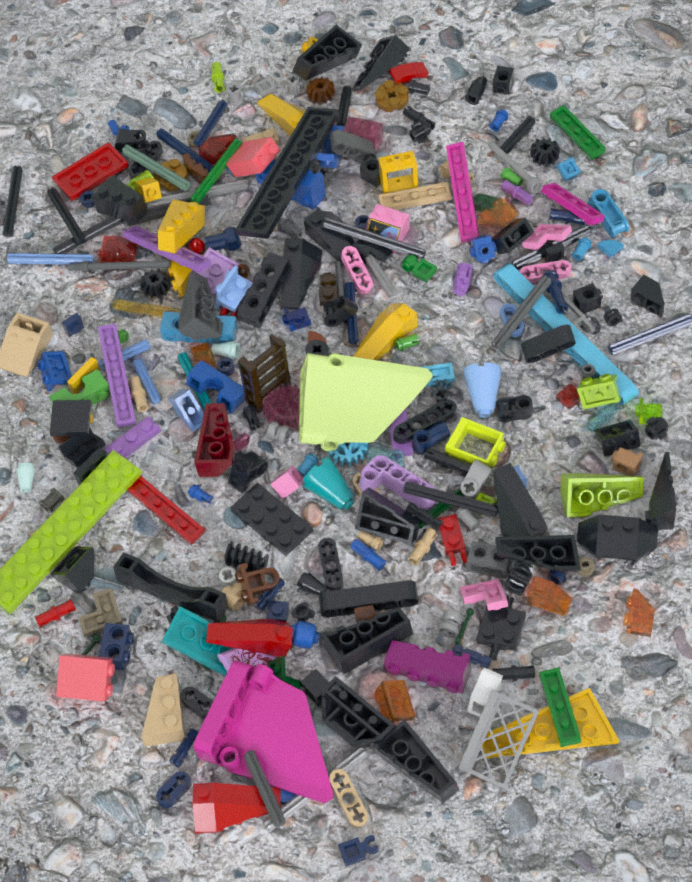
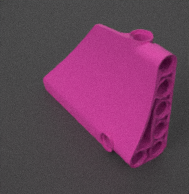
M234 660L195 739L194 750L199 759L224 767L228 772L254 780L244 759L245 753L253 750L259 759L270 786L321 803H327L333 799V790L306 694L273 675V670L265 665L257 664L254 667L253 665ZM235 757L233 761L227 762L230 758Z

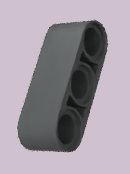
M335 130L330 133L331 148L334 153L360 162L366 161L370 156L376 159L373 141L342 130Z

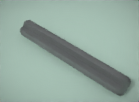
M248 751L245 753L244 759L275 827L283 826L286 819L255 751Z

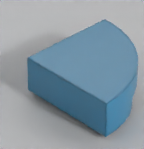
M605 240L598 243V248L609 258L624 247V244L616 240Z

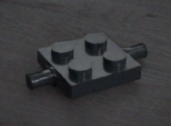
M506 596L508 607L488 611L487 606L485 607L476 642L491 648L489 657L494 661L497 660L499 650H517L526 619V612L512 609L514 598L511 596L510 599L509 596Z

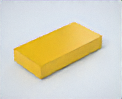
M91 357L67 381L72 394H77L84 387L82 377L97 369L100 371L95 358Z

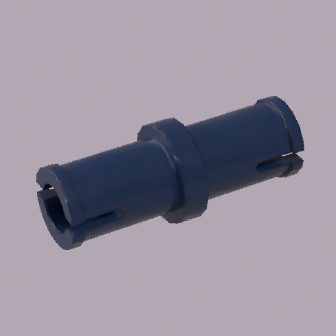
M551 208L550 220L564 221L565 224L570 222L585 225L584 220L569 210L564 211Z

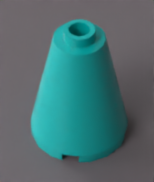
M329 457L323 458L321 460L323 464L320 466L315 465L302 480L304 483H301V485L340 510H348L355 503L353 500L355 496L333 461Z

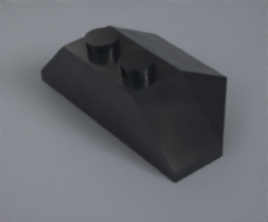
M599 514L578 523L577 543L595 557L638 560L657 549L658 529L640 518Z
M336 676L321 690L323 723L352 747L381 742L396 727L393 722Z

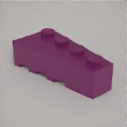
M393 640L384 660L385 671L391 675H402L411 681H422L431 687L445 688L451 693L458 692L463 694L471 673L470 654L463 653L461 657L454 655V651L446 650L445 653H439L433 647L419 649L416 644Z

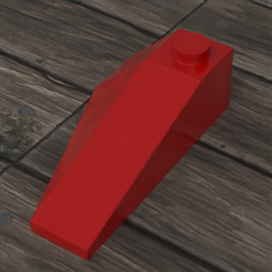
M270 618L208 623L206 642L277 657H286L292 645L293 628L289 622Z
M225 783L193 784L192 805L196 834L218 833L226 827L235 824L237 826L248 819L259 818L269 814L257 786ZM271 787L281 808V789Z

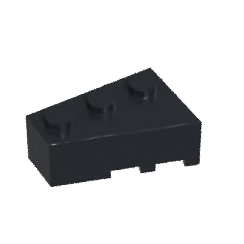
M113 175L91 196L97 213L139 223L148 213L143 196Z

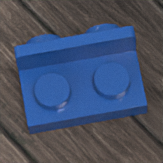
M64 351L42 353L37 365L38 370H41L42 382L46 386L47 391H52L54 385L68 384L67 381L72 377Z

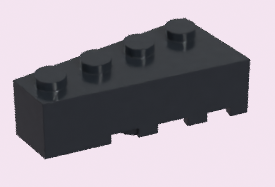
M405 719L396 725L381 742L371 745L376 755L440 802L444 803L459 791L457 782Z

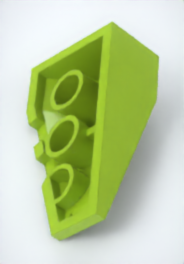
M561 473L560 494L565 516L586 517L596 511L609 509L608 507L623 504L643 497L644 477Z

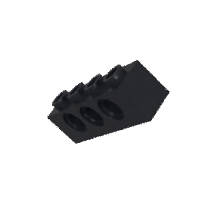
M271 252L263 258L259 272L254 275L251 288L247 289L245 299L237 309V316L241 322L259 329L261 328L292 267L287 258ZM270 272H274L273 275L268 276ZM262 288H266L265 291L259 292ZM258 303L256 307L251 308L253 304Z

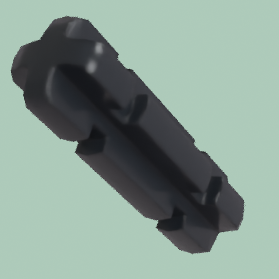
M412 502L408 504L405 510L408 514L415 515L416 519L426 525H431L430 527L436 531L441 527V520L433 518V515L422 508H417L418 506Z

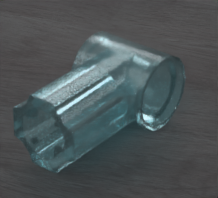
M375 446L369 447L366 457L367 463L375 456L383 455L392 461H398L395 463L405 468L404 454L401 450L393 449L389 451Z

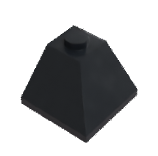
M76 546L50 575L74 592L85 591L94 578V549L92 547Z

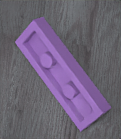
M148 416L105 447L104 450L107 455L114 450L126 458L159 434L161 429Z

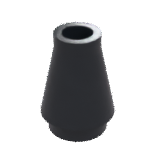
M303 572L297 582L300 590L318 596L326 592L328 588L310 572Z

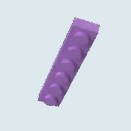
M133 226L123 231V238L141 245L143 248L149 249L156 254H160L169 260H173L182 266H186L195 272H201L203 269L211 266L210 259L184 247H181L176 253L158 250V235L138 226Z
M116 323L99 326L98 332L117 427L135 425L136 421Z

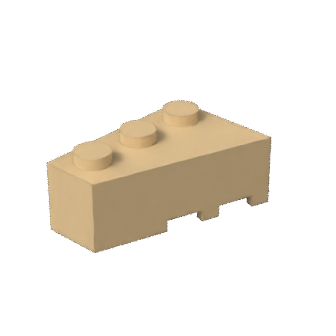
M177 674L158 676L155 679L141 735L145 747L178 742L186 738L181 689Z

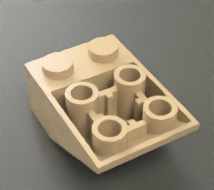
M17 312L7 328L0 349V369L28 378L53 337L50 324Z

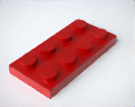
M108 142L52 176V180L71 201H74L83 192L92 190L105 182L111 175H116L129 167L126 159Z

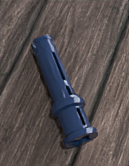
M548 270L543 274V276L546 275L551 279V284L546 291L551 294L557 313L564 314V309L567 312L568 306L561 291L562 283L558 280L559 275L556 271Z

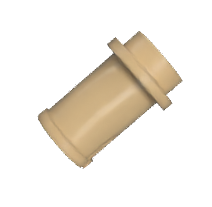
M360 531L357 539L376 551H379L383 545V540H381L380 536L376 537Z

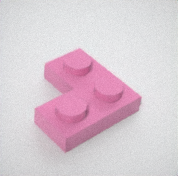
M540 224L534 230V233L522 242L523 248L537 250L547 240L563 241L572 232L571 225Z
M499 579L460 587L464 604H473L484 600L488 611L508 607L507 598Z

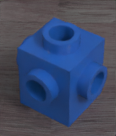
M486 234L470 238L471 247H469L471 258L474 257V260L486 263L491 261L490 258L495 257L494 252H497V249L490 235Z

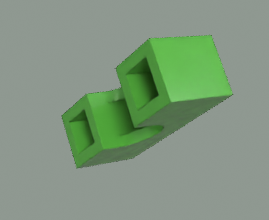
M97 369L81 378L84 385V390L81 393L71 394L64 387L50 395L49 399L52 406L54 400H91L92 405L111 395L109 385Z

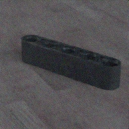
M411 580L326 591L319 595L321 616L326 618L354 614V608L374 605L375 611H382L398 607H411L419 602L416 582Z

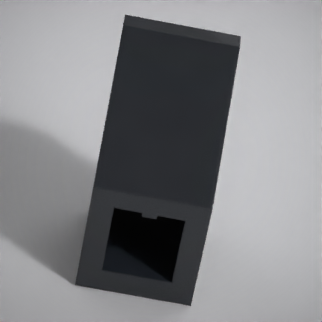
M643 275L631 289L630 300L636 305L646 308L652 314L662 317L665 303L660 284Z

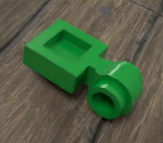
M412 254L406 256L401 265L404 271H412L413 276L426 283L437 271V266L423 258L418 262L417 257Z

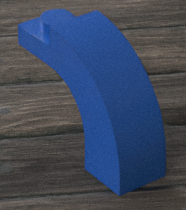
M334 125L331 132L335 130L346 132V126ZM329 133L324 142L323 150L317 154L316 160H320L319 167L336 169L340 164L342 155L332 151Z

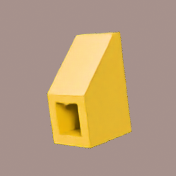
M170 260L171 267L167 268L169 276L174 278L172 280L174 291L178 290L179 296L182 297L185 295L192 269Z

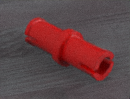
M69 599L56 607L54 605L51 606L50 610L34 617L41 628L54 620H61L60 617L76 611L72 600Z

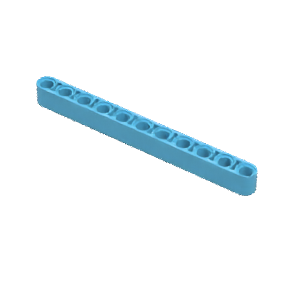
M510 263L493 274L496 282L519 305L534 288V285ZM542 294L528 314L546 332L561 325H570L576 344L565 351L581 367L585 364L594 366V379L607 373L611 375L616 374V384L621 397L620 402H618L620 405H625L638 396L639 391L635 384L563 314L557 313L556 307Z

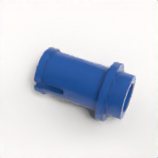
M504 109L496 112L495 118L489 124L493 131H499L503 122L508 120V112Z
M193 484L188 490L190 498L197 499L206 507L211 504L209 499L212 501L213 496L202 490L200 485Z

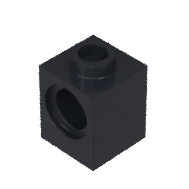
M497 66L493 78L494 93L510 95L514 81V68Z
M370 156L360 165L361 179L377 188L380 185L379 161Z
M593 283L573 291V303L583 314L601 307L603 295L601 290L597 289Z
M315 669L301 680L300 683L302 691L318 707L322 704L321 690L329 682Z

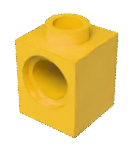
M150 177L135 182L137 192L143 196L145 203L162 198L159 182L154 178Z

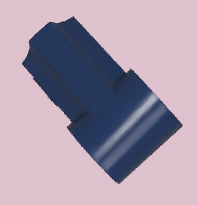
M228 227L220 234L204 237L206 249L211 248L215 251L225 248L229 251L239 249L241 241L239 235L235 232L236 228Z
M440 422L427 430L415 432L413 450L419 455H424L425 452H428L426 451L428 447L431 448L450 437L448 426L444 422Z

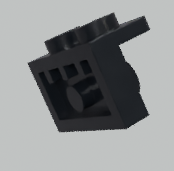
M631 419L594 430L595 437L601 444L602 453L605 457L613 455L614 451H618L619 448L630 450L640 447L639 430Z

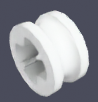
M225 567L219 572L220 583L224 587L228 585L233 586L237 582L235 569L232 567ZM228 574H231L232 579L228 578L229 580H225L224 576L227 575L228 577Z

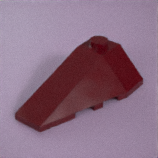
M211 403L205 406L194 464L199 477H218L233 464L235 447L225 404Z

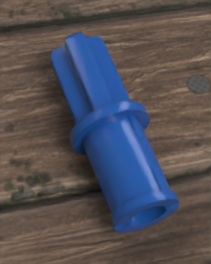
M355 539L350 545V548L359 554L364 562H369L378 571L382 570L386 565V560L359 539Z

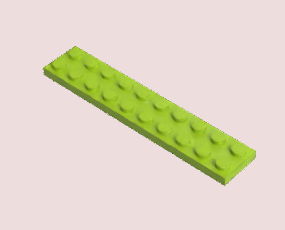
M112 450L1 567L0 607L11 614L141 476V469Z

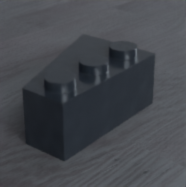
M368 487L361 495L355 529L411 545L417 539L421 521Z

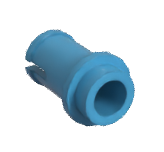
M586 237L579 239L578 246L572 253V257L575 260L581 261L587 250L591 249V240Z
M313 453L305 455V460L297 468L303 478L315 465H318L317 461L319 459Z

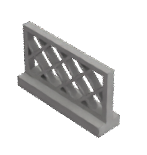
M492 689L458 769L506 789L539 710ZM502 699L511 702L514 711L502 715L499 708ZM514 704L522 708L516 710ZM524 709L533 712L531 720L521 724L517 712ZM497 710H498V713H499L500 716L497 717V718H494L495 715H496V712H497ZM515 713L519 725L507 729L503 717ZM501 719L505 731L494 735L490 726L493 721ZM528 725L525 732L523 726ZM521 728L524 735L523 739L513 744L509 732ZM488 731H490L491 736L486 738ZM507 733L511 745L499 749L495 737ZM492 738L497 750L485 754L482 748L483 742ZM520 744V746H519V748H518V750H517V752H516V749H515L514 746ZM512 747L515 757L512 761L504 763L500 751ZM481 750L483 756L477 757ZM498 753L502 765L490 768L486 757ZM484 758L488 770L481 773L473 770L475 761ZM511 764L510 769L508 771L506 765ZM504 767L507 775L504 783L495 780L492 773L493 770ZM489 772L491 777H488L484 774Z

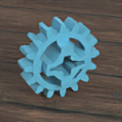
M346 442L338 445L336 450L327 452H329V458L334 459V463L340 461L341 466L348 463L350 467L351 462L358 464V459H365L364 454H368L369 446L368 443Z

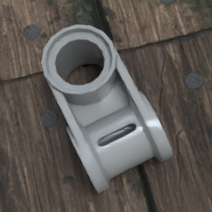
M475 460L461 484V491L467 498L476 497L489 479L493 469ZM473 484V488L475 490L473 492L469 491V493H467L466 486H471Z

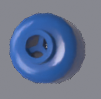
M297 621L295 625L292 624L293 646L311 649L313 644L318 643L320 632L316 631L315 624L304 621Z

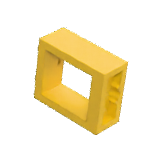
M413 150L378 158L380 185L383 194L418 187L417 162ZM411 168V174L387 179V173Z

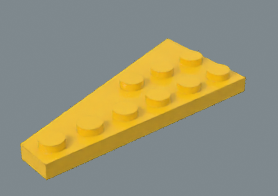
M587 688L569 696L581 736V743L560 747L549 707L547 706L539 710L520 755L619 744V739L591 689ZM533 713L520 718L521 724L529 722ZM518 720L506 724L507 729L519 725ZM528 725L523 726L525 732ZM501 726L497 729L492 730V732L495 735L497 733L505 731L504 726ZM521 728L509 732L513 744L522 741L524 735ZM490 732L487 733L486 738L491 736ZM507 733L495 737L499 749L511 745ZM492 738L483 742L482 748L485 754L497 750ZM520 744L514 746L515 749H516V752H517V750H518ZM512 747L500 751L502 757L515 755ZM495 753L486 758L499 757V754Z

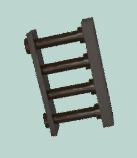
M273 334L269 335L271 346L253 361H248L244 356L238 360L246 404L255 407L258 414L264 410L263 398L278 386L283 384L288 389L292 387L285 348L286 344L281 338H277ZM270 356H273L269 361H267L265 364H263L260 368H257L260 364H262V363H263L265 360H267ZM273 366L275 367V368H274L273 370H271L268 374H266L263 378L259 379V378H260L264 373H266L269 369H271ZM276 377V379L273 382H271L268 386L261 390L263 386H265L268 382H270L273 378Z

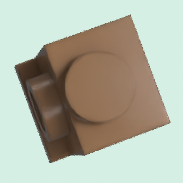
M619 448L618 451L615 450L611 461H613L612 469L627 476H635L642 465L643 453L639 452L637 455L633 451Z

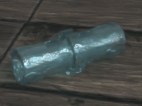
M619 402L608 404L604 409L598 410L597 415L588 421L586 426H590L588 429L594 432L595 429H598L604 423H608L611 417L621 410V405H619Z

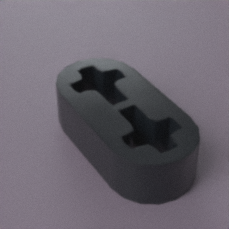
M186 687L181 692V700L184 706L205 719L209 711H203L201 704L204 707L209 706L211 708L213 701L194 687ZM194 695L196 701L192 700L191 698L187 700L186 696Z

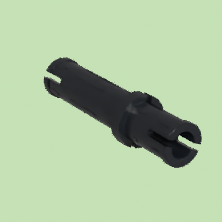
M430 447L427 448L426 451L428 452H425L424 459L436 462L441 467L446 466L464 474L468 473L472 465L449 456L447 452L441 453Z

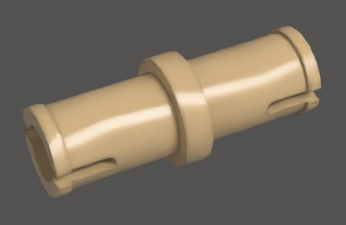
M134 376L129 379L132 389L131 396L135 400L138 412H145L149 409L146 401V391L142 387L140 377Z
M427 528L421 539L415 543V548L408 557L412 565L418 566L425 553L430 551V545L438 536L434 529Z

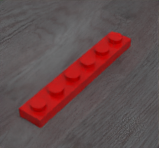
M142 476L127 489L133 497L190 545L205 533V529Z

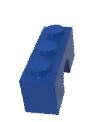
M201 360L188 372L186 385L199 394H202L207 389L217 390L219 393L216 403H224L226 411L230 414L244 402L243 386L219 372L210 364Z

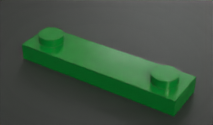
M565 105L550 112V118L591 160L606 152V147Z
M560 668L540 671V681L560 747L581 743V736Z

